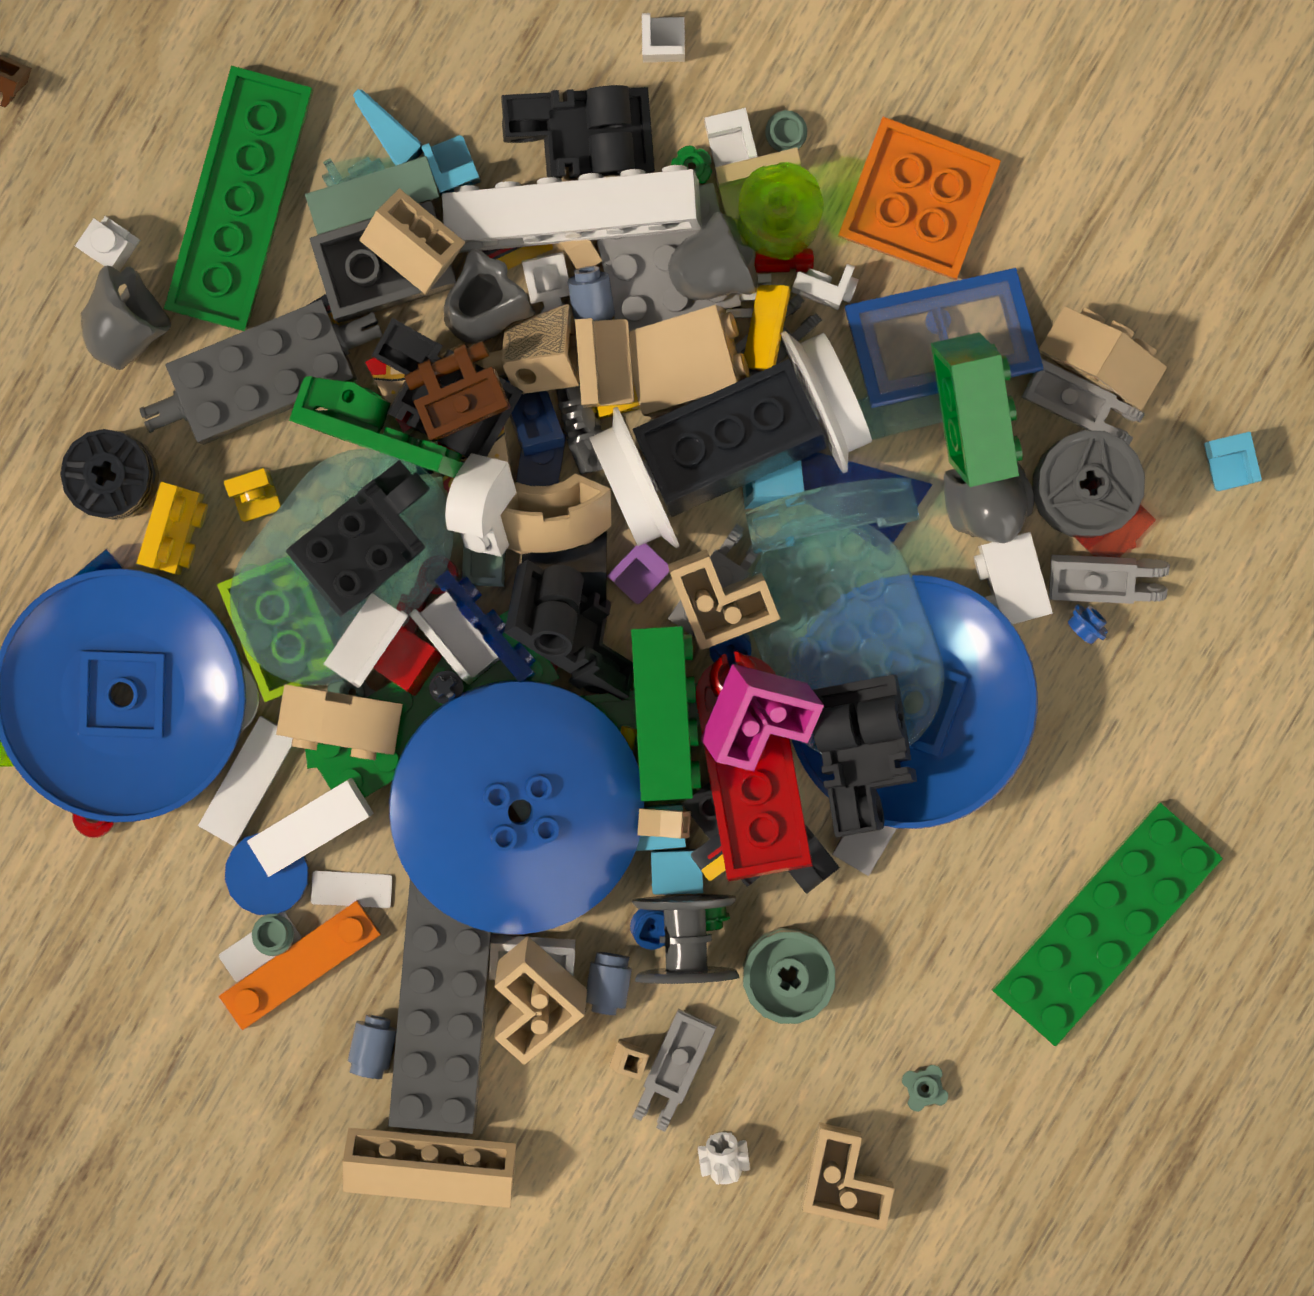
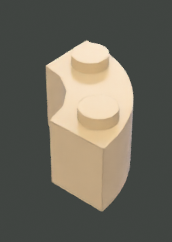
M576 473L565 481L550 486H529L516 482L514 485L517 493L500 515L509 543L508 549H512L519 554L567 550L591 543L611 527V489Z
M284 684L276 735L293 738L291 745L293 747L317 750L318 743L352 748L350 755L352 757L376 760L377 752L394 755L403 704Z

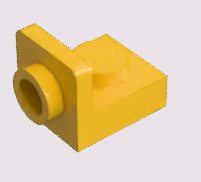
M262 468L224 481L228 497L234 499L240 519L243 522L281 510V504L270 470Z

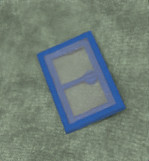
M1016 268L845 305L846 316L871 408L938 394L931 343L980 332L991 344L994 343L996 345L997 351L1001 355H1006L1011 377L1044 370Z

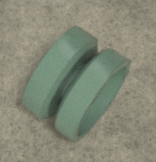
M779 927L762 934L750 946L743 962V987L750 1004L763 1017L780 1024H799L816 1017L828 1005L835 989V967L827 947L814 934L800 928ZM791 966L796 970V977L793 981L786 982L782 980L780 972L783 968L789 970Z

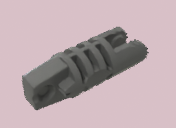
M579 379V386L555 390L559 402L558 408L561 411V420L565 426L563 428L568 438V446L579 473L587 474L603 469L589 438L603 432V430L601 429V420L598 417L597 407L584 408L581 405Z

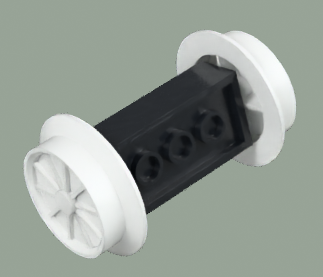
M784 331L781 333V337L789 359L633 428L632 430L645 460L641 459L618 407L613 408V427L589 438L637 546L662 536L675 548L680 547L656 493L657 491H660L671 517H674L827 448V445L840 470L843 473L848 472V453L871 443L872 438L849 380L824 333L799 343Z

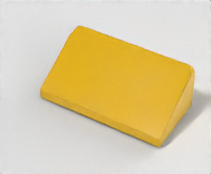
M760 285L757 289L744 352L749 369L763 371L776 365L791 291L789 286Z

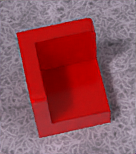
M401 626L375 664L374 669L410 694L416 696L442 658V654Z

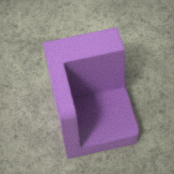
M645 543L641 546L636 545L607 577L632 601L640 604L670 572L668 564Z

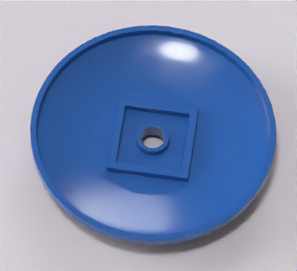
M104 569L71 577L56 584L36 598L19 615L2 643L0 649V741L7 756L25 781L44 798L68 812L81 817L107 822H134L166 814L189 802L206 789L222 771L236 747L242 730L246 706V685L238 650L228 630L215 612L197 595L168 578L132 569ZM118 682L127 683L133 690V700L128 706H120L112 699V688Z
M924 575L888 577L868 583L846 594L831 605L808 631L794 658L789 679L808 683L811 689H818L893 674L898 676L911 760L902 761L900 765L901 767L915 769L917 782L876 789L883 807L884 826L899 829L931 828L954 822L977 811L1003 790L1016 774L1030 747L1038 713L1037 681L1032 660L1018 631L1009 619L986 598L963 585L938 577ZM913 692H921L926 699L925 709L918 715H910L905 709V699ZM813 732L808 743L791 739L806 773L814 784L829 798L828 789L824 787V781L834 780L835 776L834 774L822 773L821 767L824 766L822 753L817 748Z
M509 680L478 686L449 700L435 710L420 725L404 748L395 769L389 797V819L394 846L401 864L417 889L435 907L458 922L476 929L500 934H528L553 929L573 921L601 902L620 881L631 863L640 839L638 835L639 808H644V801H641L639 767L626 739L615 724L602 711L579 695L555 685L529 680ZM516 800H526L531 805V814L525 821L514 822L509 819L508 809Z

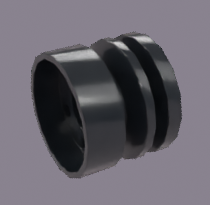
M108 429L87 432L75 440L63 457L60 472L63 490L76 508L87 515L111 520L134 517L148 507L157 492L159 481L156 458L146 444L131 435ZM110 463H112L111 471L116 473V478L114 481L107 480L102 485L103 477L98 475V470L100 467L108 468Z

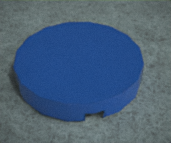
M257 834L244 838L232 849L225 864V883L230 896L241 908L256 915L278 914L289 910L302 898L308 885L309 873L306 857H301L269 877L247 840Z

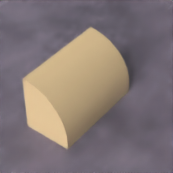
M400 188L375 212L359 240L424 294L443 275L466 243Z

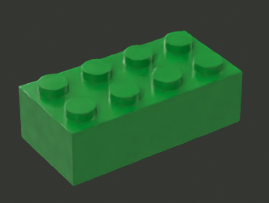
M683 626L631 629L641 801L693 798V789L701 788L699 761H691L690 746H698L697 719H688V703H696L694 676L686 677L685 660H693L692 634H683Z

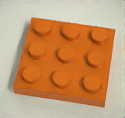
M882 117L838 237L956 281L1001 160Z

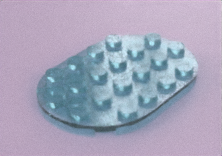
M366 448L345 451L319 463L300 481L241 557L233 576L230 593L233 625L240 642L248 654L271 674L291 683L307 686L329 685L346 681L323 664L369 596L340 618L285 551L352 496L355 497L366 484L381 475L400 460L399 458ZM401 460L411 474L417 472L430 488L424 496L400 514V517L426 548L376 589L373 594L401 612L402 610L409 615L414 609L417 610L441 579L451 556L454 533L451 530H447L445 517L447 500L436 481L422 467ZM410 615L404 621L402 627H404L408 620L411 618Z
M820 515L788 526L778 533L760 553L761 557L752 575L754 576L762 572L780 620L752 630L762 661L767 663L776 675L808 683L811 689L893 674L897 675L910 747L927 730L938 711L944 688V667L936 638L905 558L897 546L885 534L875 527L851 517ZM812 732L808 743H803L821 753L817 748Z

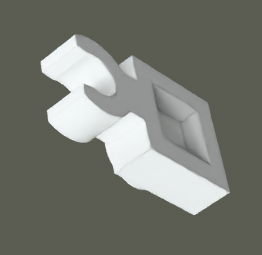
M563 252L523 260L522 265L531 304L543 301L544 307L541 313L566 305L561 302V297L569 296L567 283L569 277Z

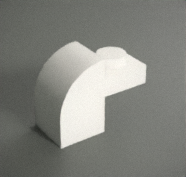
M471 453L456 474L446 502L447 530L461 534L465 548L478 553L483 552L499 557L508 548L509 543L500 515L517 493L508 462Z

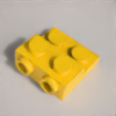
M165 482L160 483L136 564L181 575L183 567L189 569L196 549V544L190 543L194 528L202 527L208 509V504L202 503L205 494Z

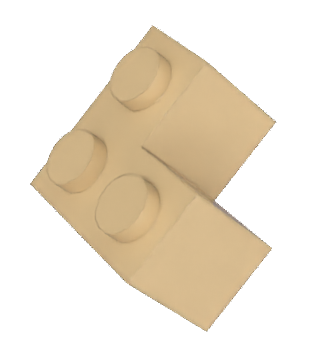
M1064 306L1040 346L1039 351L1062 368L1092 381L1098 387L1117 395L1116 399L1142 411L1167 366L1154 357L1157 350L1140 339L1135 338L1132 340L1135 333L1117 321L1112 320L1110 326L1104 324L1105 319L1087 308H1083L1081 313Z
M707 549L668 564L669 572L701 651L780 620L762 572L722 588Z
M529 936L498 960L494 987L510 1002L498 1011L494 1039L525 1065L585 1016L587 989Z
M819 1122L801 1203L802 1211L886 1230L895 1190L893 1182L855 1173L862 1141L860 1131Z

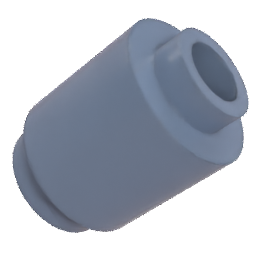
M587 266L575 270V276L567 281L574 320L592 318L594 321L612 320V317L615 315L609 274L601 272L597 266Z
M596 952L595 961L590 962L586 987V1003L592 1004V1012L616 1015L617 1008H626L632 968L628 967L630 957L614 953Z
M366 1015L365 1021H356L348 1056V1062L351 1063L350 1073L371 1079L383 1078L384 1070H388L397 1033V1029L390 1027V1019L376 1015Z

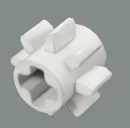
M720 1132L710 1135L706 1146H698L702 1177L711 1175V1178L718 1185L737 1182L742 1170H750L746 1140L737 1142L736 1137L731 1132Z

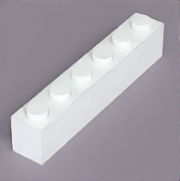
M670 165L662 168V172L647 174L644 170L629 169L622 171L620 176L605 178L602 174L588 173L580 175L578 180L564 182L560 178L547 177L537 180V184L523 186L519 182L505 181L497 183L495 188L479 190L477 186L464 185L454 188V192L442 193L444 225L466 242L459 253L469 252L472 249L483 251L557 244L567 241L599 240L702 229L699 180L693 169L687 170V167L683 165Z

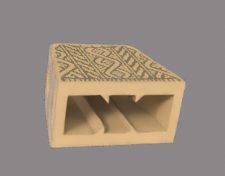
M569 304L508 325L504 329L503 349L490 352L489 357L482 359L483 368L487 369L492 366L495 368L498 376L507 375L511 385L522 390V394L579 386L576 326Z

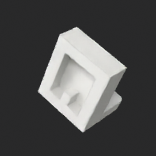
M850 264L846 265L838 286L830 284L831 276L809 269L807 274L798 272L791 292L838 310L842 300L850 303L859 279L851 277L855 266Z

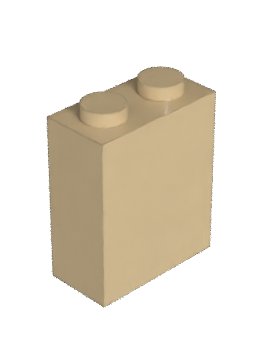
M712 305L629 331L632 376L642 415L656 417L669 413L749 377L746 358L743 353H737L734 337L738 336V328L731 312L726 313L724 307Z

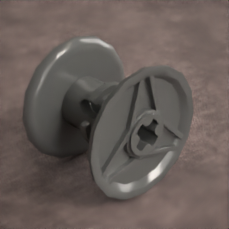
M1083 430L1055 442L1041 455L1033 473L1032 489L1034 501L1039 514L1053 529L1070 537L1094 538L1122 528L1136 514L1144 497L1145 473L1138 455L1123 439L1106 431ZM1086 478L1089 481L1095 480L1096 488L1090 490V492L1088 489H1081L1080 481Z
M693 894L632 899L633 905L638 909L664 910L665 935L660 936V943H665L666 968L639 972L636 975L635 982L689 984L719 982L739 978L737 970L733 968L707 966V942L712 941V934L706 933L705 909L730 906L735 903L736 896Z

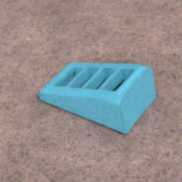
M358 89L353 94L355 103L395 166L415 160L422 154V143L362 89Z

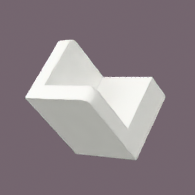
M642 13L643 62H685L684 17L651 18L650 13Z
M746 108L704 118L715 167L757 157Z

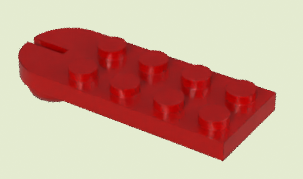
M734 652L737 665L776 675L773 669L761 659ZM726 654L721 655L702 673L697 684L696 702L702 734L730 671L729 660ZM770 734L754 771L716 762L704 745L728 882L813 866L790 738Z

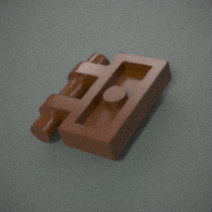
M484 341L469 347L463 344L453 349L454 354L436 362H432L431 359L418 364V370L404 375L411 391L423 385H426L429 394L414 400V404L430 441L435 442L511 408L495 368L491 366L480 372L476 369L475 362L490 356ZM461 369L464 379L443 388L440 378Z

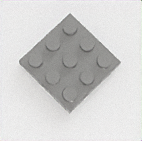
M713 183L699 186L702 229L715 212L720 211ZM700 230L597 240L604 272L608 273L615 309L614 317L615 319H626L629 324V331L712 305L724 307L726 310L741 307L738 293H731L710 300H695L682 296L672 284L668 270L671 254L684 239Z

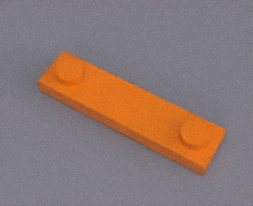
M356 900L291 945L285 953L275 956L219 995V998L243 1031L373 941L381 933L360 902Z

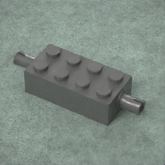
M322 299L166 363L165 366L175 388L173 391L174 395L139 408L142 418L145 419L160 414L155 418L145 421L144 424L149 433H152L154 430L184 418L186 422H189L197 443L205 445L292 409L302 381L306 376L357 382V377L348 358L349 350L374 339L381 338L383 335L381 327L377 325L363 331L368 327L378 324L374 312L339 327L337 323L334 324L327 304Z

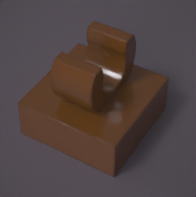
M0 55V92L3 95L0 106L5 108L14 100L16 93L28 83L32 68L3 55Z

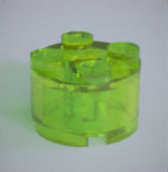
M779 162V164L762 166L753 171L741 188L737 208V227L744 241L756 252L782 260H788L804 251L818 234L824 210L823 196L816 178L805 168L790 162ZM781 206L787 208V213L782 212L778 215L773 212V209L778 210Z

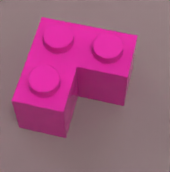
M732 664L701 736V741L716 762L754 771L770 734L808 743L824 704L808 683Z

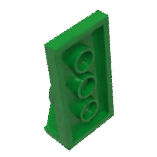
M306 376L303 379L289 421L451 478H455L464 464L461 463L462 454L435 443L417 439L388 427L385 428L383 435L380 434L391 403L371 389L363 388L354 382ZM322 407L328 410H317V408Z

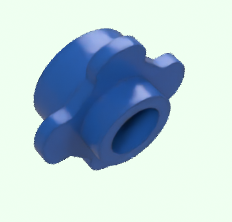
M1077 604L1074 607V615L1068 621L1070 627L1089 644H1093L1098 638L1104 640L1108 633V630L1105 628L1107 624L1105 618L1093 607L1088 606L1085 609L1080 604Z

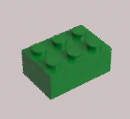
M980 332L931 343L949 463L969 487L1019 476L1017 461H1022L1023 454L1018 436H1013L1011 421L1017 420V412L1012 396H1007L1005 381L1011 379V371L1006 355H1001L997 351L996 345L994 343L991 344Z

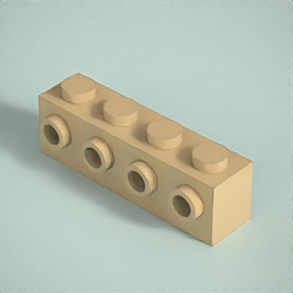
M348 1128L343 1157V1192L511 1208L516 1144Z

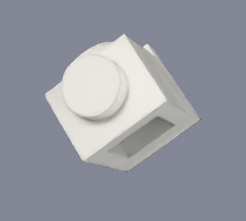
M104 216L101 222L93 218L75 247L103 266H112L120 271L141 240Z

